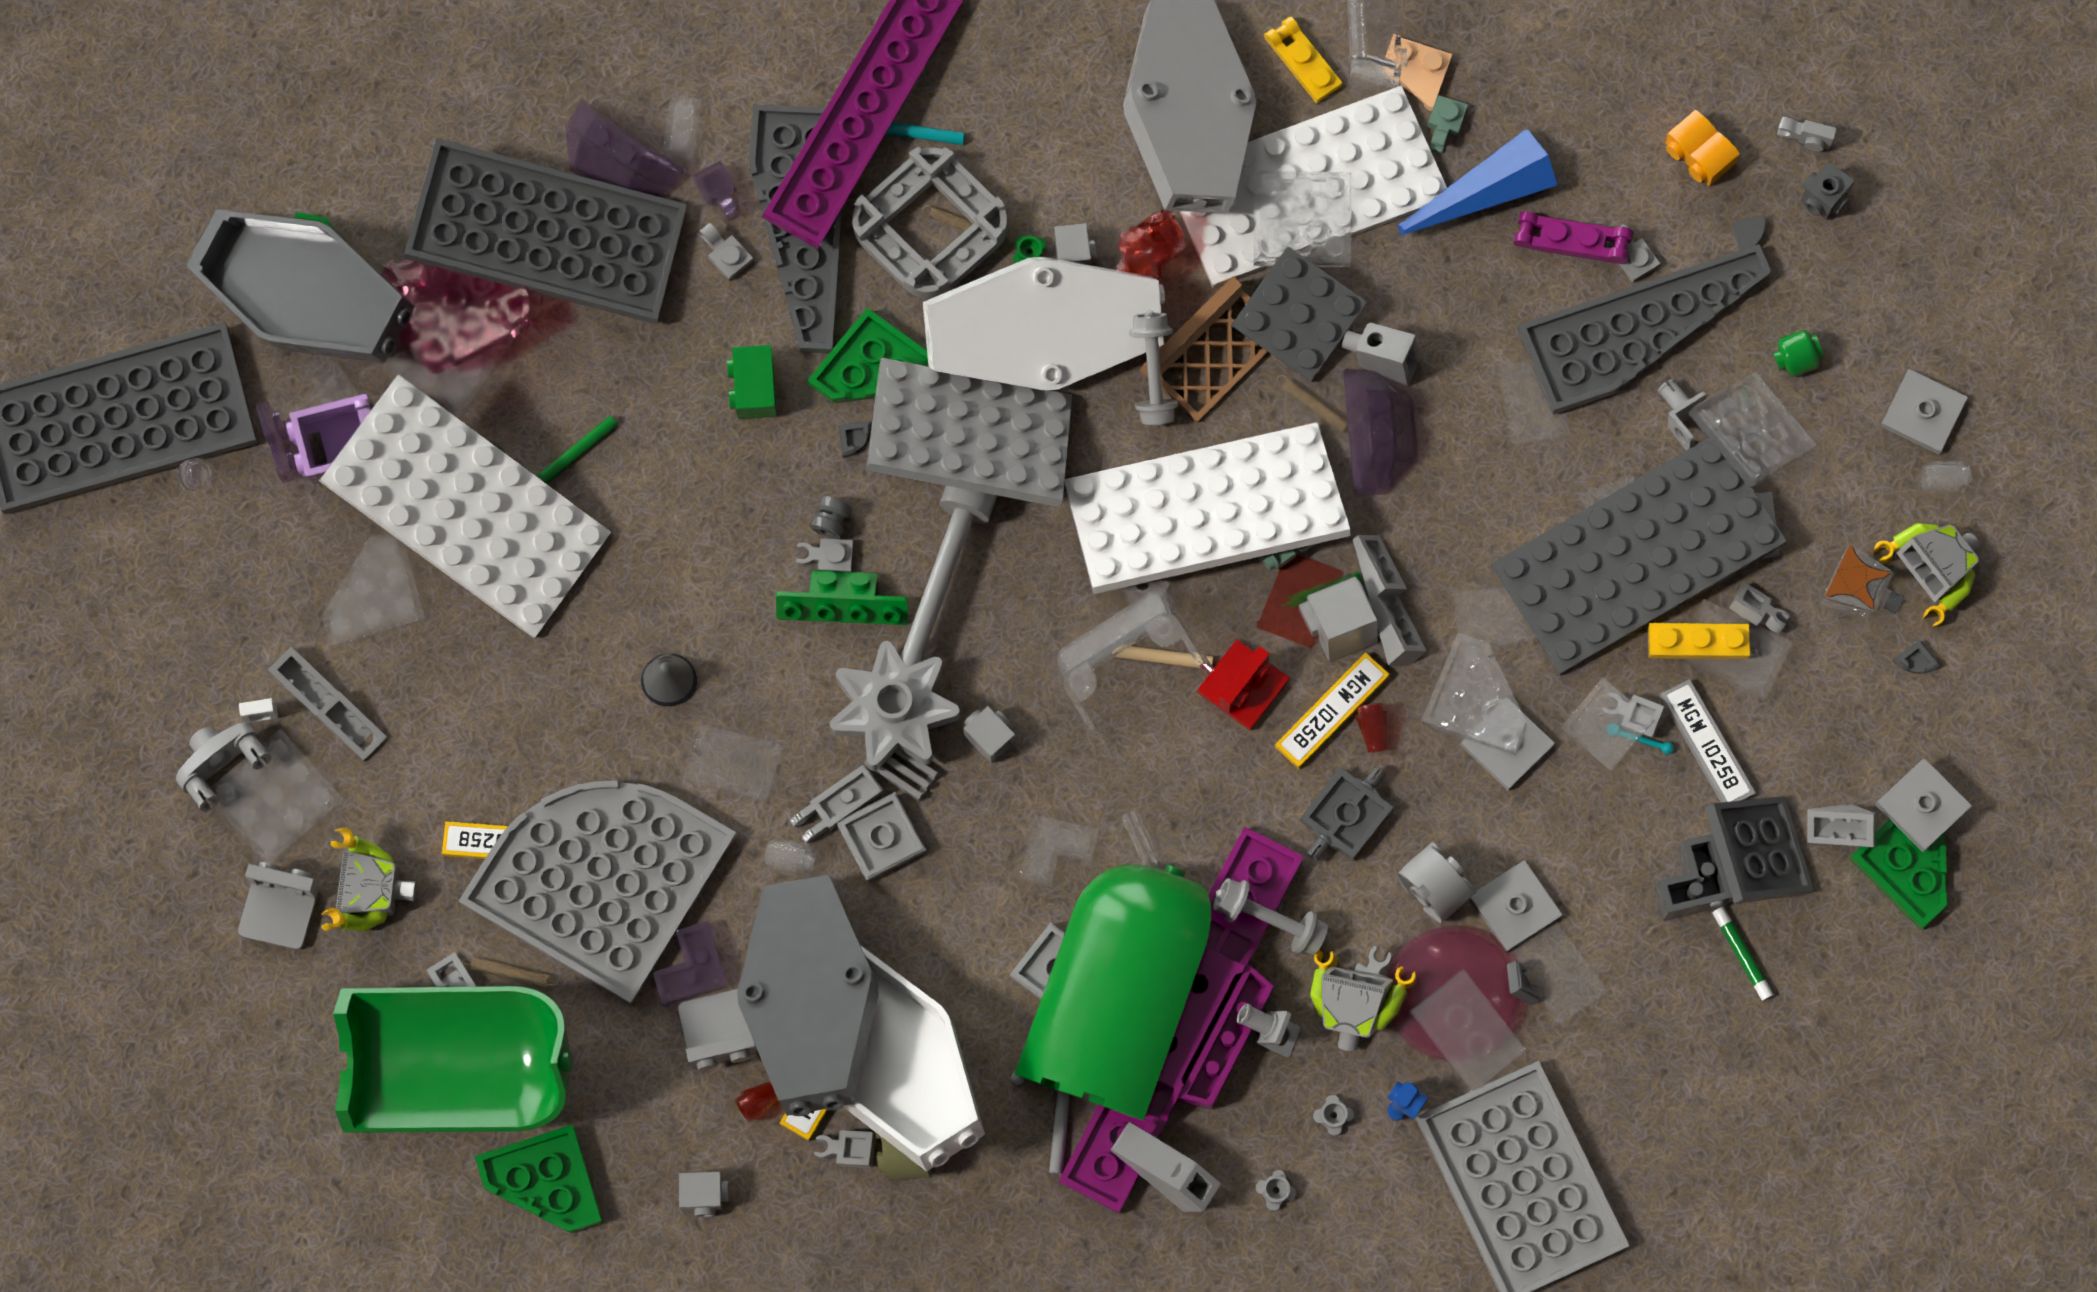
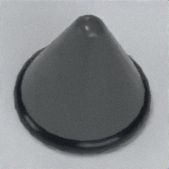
M674 653L656 656L647 663L641 675V686L644 694L650 701L661 706H676L685 702L691 697L697 685V675L693 665L683 656Z

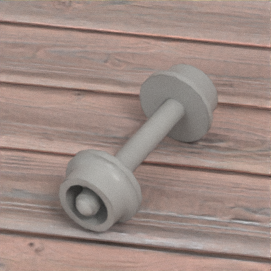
M1149 309L1144 314L1133 316V329L1129 331L1131 337L1145 338L1150 400L1136 403L1135 409L1140 412L1142 424L1155 425L1159 428L1162 424L1171 423L1175 420V408L1179 406L1177 400L1163 399L1158 337L1172 334L1173 328L1168 325L1166 313H1155Z
M1228 878L1223 882L1220 889L1216 891L1213 909L1223 914L1225 921L1229 923L1233 922L1241 911L1295 935L1292 941V951L1296 954L1302 951L1315 955L1322 944L1325 943L1328 925L1317 919V914L1313 911L1308 912L1300 923L1247 899L1249 882L1246 880L1237 882Z

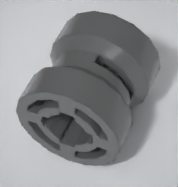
M823 496L819 504V515L813 518L810 528L823 536L841 539L844 531L842 525L844 520L849 519L852 507L834 497Z

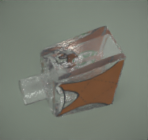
M1848 543L1819 605L1871 620L1878 606L1896 614L1904 596L1887 589L1893 575L1890 569L1856 546Z

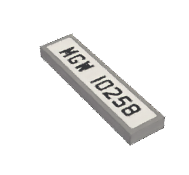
M1688 679L1661 693V700L1720 802L1741 801L1754 796L1755 791L1691 680Z

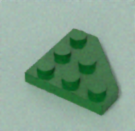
M866 308L809 377L807 383L832 403L875 398L881 358L929 367L927 350L869 308Z
M1889 819L1875 832L1874 847L1861 846L1850 856L1849 859L1920 930L1947 906L1945 832L1922 852Z
M573 1124L475 1156L484 1189L570 1234L603 1223Z

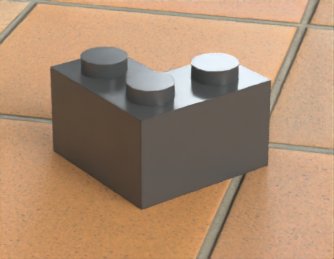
M1713 834L1683 840L1677 851L1684 875L1659 880L1654 888L1663 921L1728 906L1732 900Z

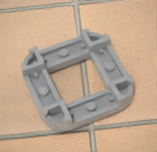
M920 147L913 149L909 152L910 158L866 197L861 195L856 200L852 214L853 230L859 244L906 291L925 301L954 288L1003 243L1008 233L1007 214L1002 200L999 197L995 198L955 159L954 153L945 147L943 149H921ZM933 184L972 225L930 262L928 259L924 260L888 223Z

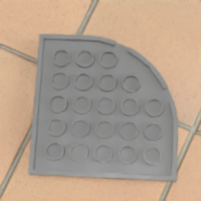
M613 780L578 784L541 799V802L531 807L525 813L520 814L496 841L459 899V903L632 1005L737 834L684 801L647 785L621 783Z

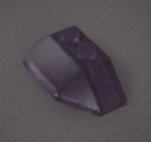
M585 100L580 101L565 126L569 169L579 176L663 197L669 195L685 168Z
M1345 369L1343 374L1354 494L1386 495L1419 461L1413 399L1375 371Z

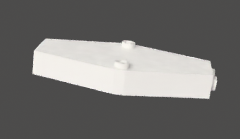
M1047 257L1027 258L923 302L928 365L932 370L1045 391L1060 389L1145 353V338H1135L1129 335V331L1133 329V316L1144 314L1149 309L1155 313H1161V304L1165 303L1164 288L1162 284H1159V280L1150 276ZM1163 336L1158 337L1159 347L1164 345Z
M861 946L877 981L879 996L855 1102L843 1107L927 1172L933 1167L945 1164L950 1156L963 1148L973 1146L980 1137L985 1135L958 1037L949 1015L940 1004Z

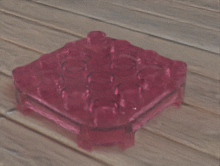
M391 259L383 265L384 271L382 275L415 305L412 311V318L409 324L403 328L400 338L413 358L431 373L437 374L443 370L457 367L514 338L531 325V305L525 286L515 288L408 259L398 264Z

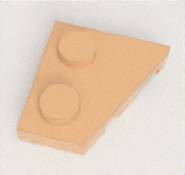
M1392 35L1381 66L1391 76L1396 77L1409 93L1412 92L1424 104L1427 110L1432 111L1452 54Z

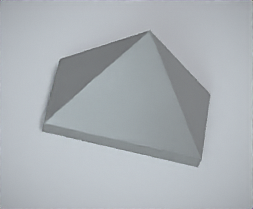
M1836 805L1808 809L1807 843L1874 847L1875 813L1855 805Z

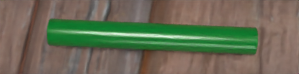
M608 416L536 475V477L546 484L616 428L618 426L617 422L611 416Z

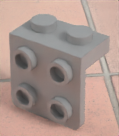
M260 862L259 866L248 864L245 877L251 883L238 928L239 935L246 939L300 950L303 948L320 886L311 878V873L303 870L292 869L291 873L279 871V866L268 862Z
M738 989L684 1001L679 1004L678 1010L687 1046L686 1054L692 1069L698 1068L699 1071L709 1070L717 1067V1063L729 1060L732 1063L742 1062L750 1059L751 1055L758 1054L756 1045L738 1005Z

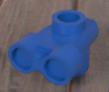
M1398 1081L1387 1099L1392 1101L1388 1107L1387 1114L1393 1121H1400L1405 1115L1414 1120L1429 1097L1420 1092L1415 1084H1402Z

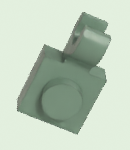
M1437 95L1427 125L1428 128L1435 129L1430 150L1442 153L1448 134L1458 137L1468 104Z

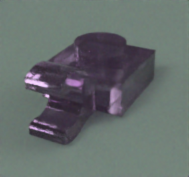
M721 161L692 175L694 183L708 206L718 202L728 222L740 216L737 212L738 208L730 196L737 191L736 186Z

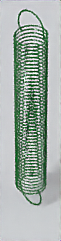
M1359 571L1348 574L1346 580L1348 579V577L1350 579L1352 576V578H1358L1359 581L1360 576L1362 574L1359 575ZM1343 576L1339 577L1337 584L1346 581ZM1326 583L1310 588V594L1312 592L1315 593V591L1318 592V590L1320 591L1321 588L1323 590ZM1308 589L1303 591L1302 597L1300 595L1298 598L1297 594L1289 596L1293 608L1298 607V604L1307 602L1304 598L1306 595H1309Z

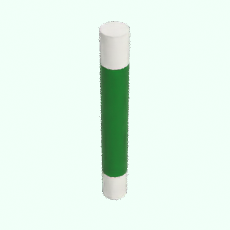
M1721 907L1715 910L1712 914L1762 1001L1770 998L1774 994L1726 909Z

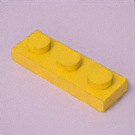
M1649 623V659H1748L1750 657L1749 624Z

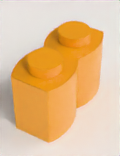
M1694 110L1667 134L1665 141L1667 144L1666 149L1670 156L1677 161L1682 159L1689 166L1688 171L1697 182L1701 183L1704 181L1708 186H1711L1738 162L1740 155L1736 147L1725 136L1717 132L1710 121L1697 110Z

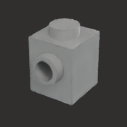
M1086 223L1054 227L1057 260L1091 266V259H1096L1095 240H1088Z
M987 706L982 712L979 710L973 712L964 722L966 725L963 728L964 736L991 764L1015 743V734L1008 728L1011 726V723L999 710L994 713Z
M720 1172L679 1173V1208L682 1212L694 1211L695 1217L715 1216V1211L723 1210V1202L729 1201V1182L723 1181Z

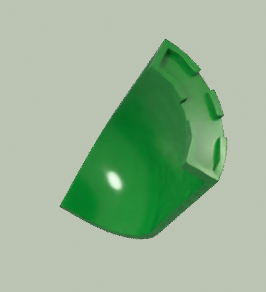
M1140 864L1120 865L1106 870L1093 879L1076 902L1014 1075L1082 1099L1085 1093L1090 1094L1089 1102L1144 1121L1207 943L1211 922V905L1206 889L1201 884L1184 878L1185 871L1169 865L1166 866L1165 871Z
M519 986L340 989L333 1016L339 1036L340 1052H346L347 1070H340V1083L335 1113L343 1133L526 1131L550 1123L562 1111L567 1096L569 1072L573 1069V1054L569 1051L567 1030L562 1012L558 1005L547 995L534 989Z

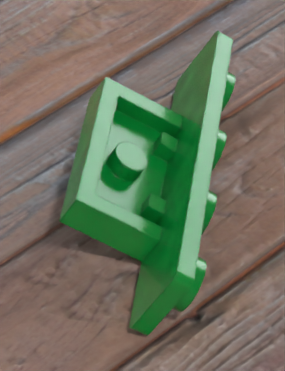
M812 570L809 592L778 591L776 593V618L778 620L907 625L908 598L877 596V573Z

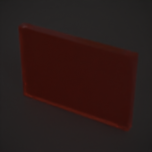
M1296 554L1294 559L1280 568L1262 615L1257 621L1256 628L1311 648L1315 644V637L1311 636L1299 611V606L1295 608L1292 606L1291 608L1287 603L1291 601L1289 596L1304 590L1306 591L1307 589L1310 591V588L1324 583L1327 585V582L1339 577L1341 578L1342 571Z

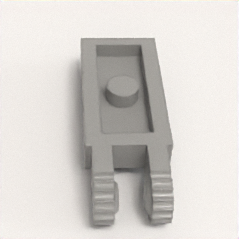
M865 764L861 765L811 800L810 805L794 815L790 822L794 827L803 825L815 813L818 814L822 821L807 830L802 836L805 843L808 844L828 829L830 831L837 826L836 823L859 811L884 793V790Z

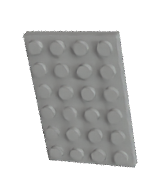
M881 358L866 470L1060 507L1063 500L1072 395L934 371L927 366Z
M1539 1061L1416 1116L1415 1119L1498 1292L1536 1291L1629 1247L1627 1239Z

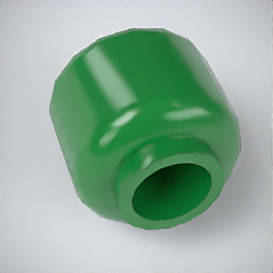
M1800 330L1781 337L1778 340L1779 350L1773 352L1779 371L1786 369L1787 373L1792 377L1816 370L1820 366V359L1824 358L1816 334L1810 335L1807 330Z

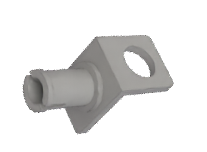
M1669 379L1668 383L1670 386L1664 382L1659 387L1658 393L1673 409L1668 413V428L1683 448L1688 450L1694 446V437L1683 422L1707 407V394L1703 391L1689 399L1676 380Z
M1244 1004L1237 1015V1023L1259 1032L1255 1043L1285 1057L1291 1055L1300 1032V1026L1289 1021L1291 1013L1287 1011H1267V1013H1264L1250 1004ZM1285 1030H1287L1288 1040L1284 1045L1279 1046Z

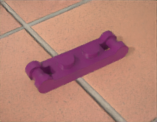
M1523 211L1519 215L1518 224L1520 229L1519 232L1515 233L1513 244L1542 252L1626 264L1629 257L1627 246L1628 243L1632 242L1634 232L1626 227L1612 228L1538 216L1535 213ZM1533 228L1542 230L1540 237L1531 235ZM1612 241L1615 242V245L1611 249L1605 248L1606 242Z

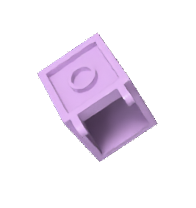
M367 394L289 413L291 422L286 423L290 441L294 442L295 446H298L299 454H295L294 458L299 474L302 473V476L309 479L312 483L319 482L373 409L374 402ZM320 432L327 458V463L315 465L308 435Z

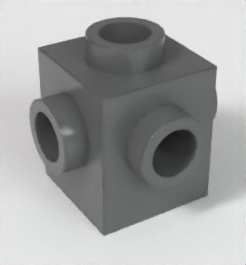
M1829 161L1819 174L1812 172L1802 185L1805 192L1801 201L1810 213L1816 216L1820 215L1827 220L1833 211L1839 214L1850 200L1847 195L1855 180Z

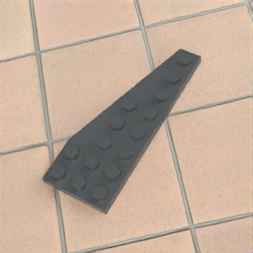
M753 104L749 167L762 214L821 117L825 107ZM843 208L819 249L814 248L764 219L801 352L830 353L834 347Z
M1760 244L1519 324L1517 328L1552 415L1615 394L1768 279L1771 275V270Z

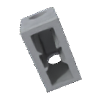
M1368 323L1363 334L1348 330L1343 339L1342 348L1356 352L1359 367L1408 387L1420 361L1416 335Z

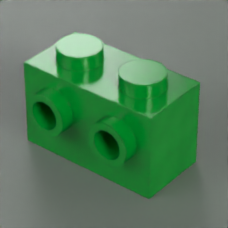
M771 345L732 347L733 359H727L728 378H734V389L729 390L730 409H736L738 419L777 417L774 361Z

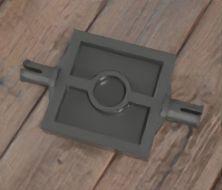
M1375 766L1365 780L1353 777L1340 767L1300 817L1299 821L1312 830L1318 838L1310 850L1306 852L1310 858L1313 856L1314 861L1318 862L1328 847L1338 850L1353 861L1392 812L1394 807L1382 799L1375 789L1384 776H1386L1383 770L1379 773L1380 767Z

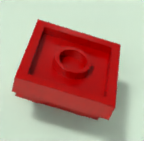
M1236 639L1198 688L1197 693L1251 731L1287 684L1290 677L1269 663L1270 653L1258 646L1255 651H1252Z

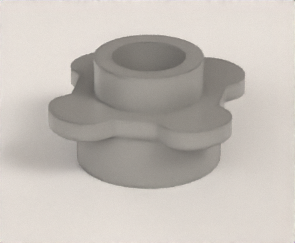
M1336 1095L1328 1096L1322 1108L1315 1110L1313 1113L1314 1121L1322 1123L1332 1136L1339 1135L1342 1126L1354 1118L1353 1110L1346 1108ZM1332 1112L1337 1114V1117L1334 1119L1330 1116Z
M1281 1170L1274 1171L1273 1175L1267 1178L1266 1181L1260 1180L1256 1184L1257 1193L1263 1195L1266 1200V1207L1271 1211L1278 1210L1280 1204L1287 1200L1292 1201L1296 1197V1189L1290 1187L1289 1182L1286 1180V1174ZM1275 1187L1279 1189V1193L1277 1194L1273 1192V1188Z

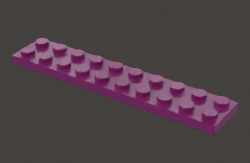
M889 0L762 215L763 219L819 249L964 0Z

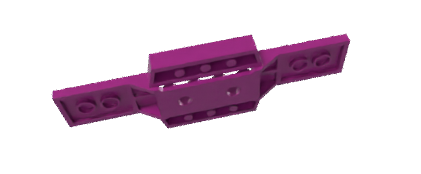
M1243 827L1208 894L1211 905L1210 930L1205 950L1196 975H1202L1207 979L1208 988L1203 993H1194L1191 990L1189 992L1174 1034L1177 1040V1047L1166 1056L1144 1121L1098 1105L1058 1183L1119 1214L1139 1177L1136 1171L1111 1151L1126 1125L1131 1122L1158 1139L1177 1102L1212 1110L1253 1030L1237 1023L1239 1010L1244 1004H1250L1252 1007L1263 1011L1274 988L1269 981L1249 965L1269 923L1243 911L1239 913L1233 922L1225 921L1224 915L1213 909L1216 891L1220 889L1223 882L1228 878L1237 882L1246 880L1249 882L1247 899L1276 912L1304 856ZM1240 974L1239 981L1185 1085H1183L1182 1077L1234 977Z

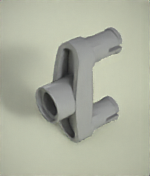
M245 722L238 723L219 734L214 728L205 727L191 737L189 745L194 753L179 769L176 781L185 793H189L201 811L207 812L212 809L206 799L214 806L219 802L218 796L214 794L206 780L221 770L241 752H243L256 770L265 767L258 757L263 759L266 764L271 761L270 753L266 751L258 740L259 735L251 724Z

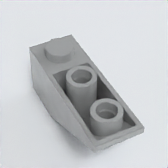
M1131 1122L1126 1125L1111 1148L1114 1154L1183 1212L1204 1211L1221 1185L1219 1181L1198 1163Z

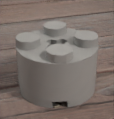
M1431 842L1401 868L1397 878L1408 894H1413L1425 906L1423 910L1433 920L1441 923L1476 893V889L1466 878L1460 876L1463 869L1459 863L1451 856L1445 859L1440 848Z

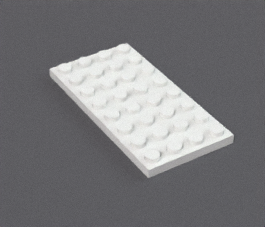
M1398 86L1248 142L1236 197L1228 213L1180 211L1211 286L1215 288L1225 284L1232 276L1239 279L1273 266L1287 246L1303 255L1413 214L1423 205L1441 194L1447 186L1402 86Z
M399 374L319 480L323 485L533 638L540 632L611 533Z
M1317 422L1064 479L1067 497L1094 594L1350 536L1348 520Z

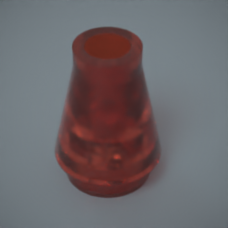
M1383 703L1357 707L1358 715L1355 718L1366 744L1367 753L1387 750V711H1384Z
M771 1081L740 1091V1096L735 1098L739 1111L748 1122L753 1119L759 1120L779 1101Z

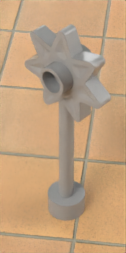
M945 486L939 506L952 516L901 657L890 641H883L880 644L872 672L848 668H839L836 671L837 683L851 703L830 721L831 732L835 736L865 737L867 765L872 771H877L898 748L924 765L930 764L933 758L928 730L956 722L960 718L958 705L934 693L943 670L942 660L939 657H932L922 662L921 660L971 522L977 524L988 523L998 495Z

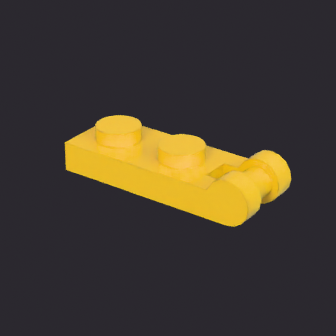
M1292 17L1282 21V26L1278 29H1270L1264 33L1265 40L1316 104L1342 87V81L1302 33L1299 25ZM1290 36L1294 42L1286 47L1282 40Z

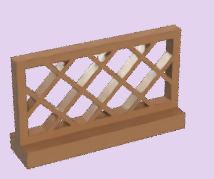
M1234 276L1159 349L1161 376L1168 369H1182L1183 386H1170L1161 377L1162 390L1171 399L1177 400L1179 407L1195 422H1198L1267 353L1262 348L1255 355V347L1260 346L1252 340L1250 342H1232L1231 325L1235 319H1232L1231 306L1238 299L1246 305L1251 298L1241 288L1242 284ZM1225 312L1227 313V319H1219ZM1213 324L1227 325V341H1209V328ZM1204 334V341H1197ZM1191 346L1205 347V364L1187 363V350ZM1209 347H1227V364H1210ZM1232 347H1250V361L1247 364H1232ZM1182 356V363H1175ZM1146 362L1140 369V372L1148 378ZM1187 369H1205V386H1187ZM1210 369H1228V383L1225 386H1210ZM1233 369H1241V370L1233 377ZM1176 391H1183V397H1181ZM1188 391H1205L1206 404L1198 412L1188 403ZM1210 391H1219L1210 399Z

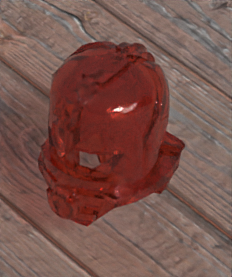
M1162 209L1160 212L1153 213L1136 227L1131 226L1129 232L1123 231L1119 236L1118 250L1122 252L1123 256L1115 270L1150 276L1162 281L1161 269L1173 258H1178L1187 247L1183 230L1177 223L1174 213Z

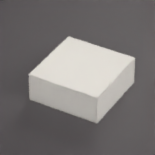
M272 698L239 703L240 717L245 723L278 719L277 705Z

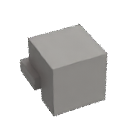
M1356 577L1307 596V602L1299 604V611L1311 636H1319V641L1329 662L1378 643L1377 619L1363 586Z

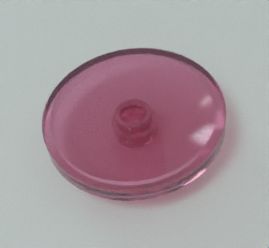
M1440 927L1417 935L1397 953L1387 974V977L1393 980L1392 986L1397 985L1395 974L1399 967H1404V972L1400 977L1402 981L1410 980L1414 971L1417 977L1416 984L1411 988L1405 989L1407 995L1398 1014L1391 1021L1393 1027L1400 1037L1412 1048L1426 1056L1439 1060L1463 1061L1490 1051L1507 1035L1519 1009L1520 999L1510 994L1507 964L1511 963L1510 958L1492 939L1468 928Z

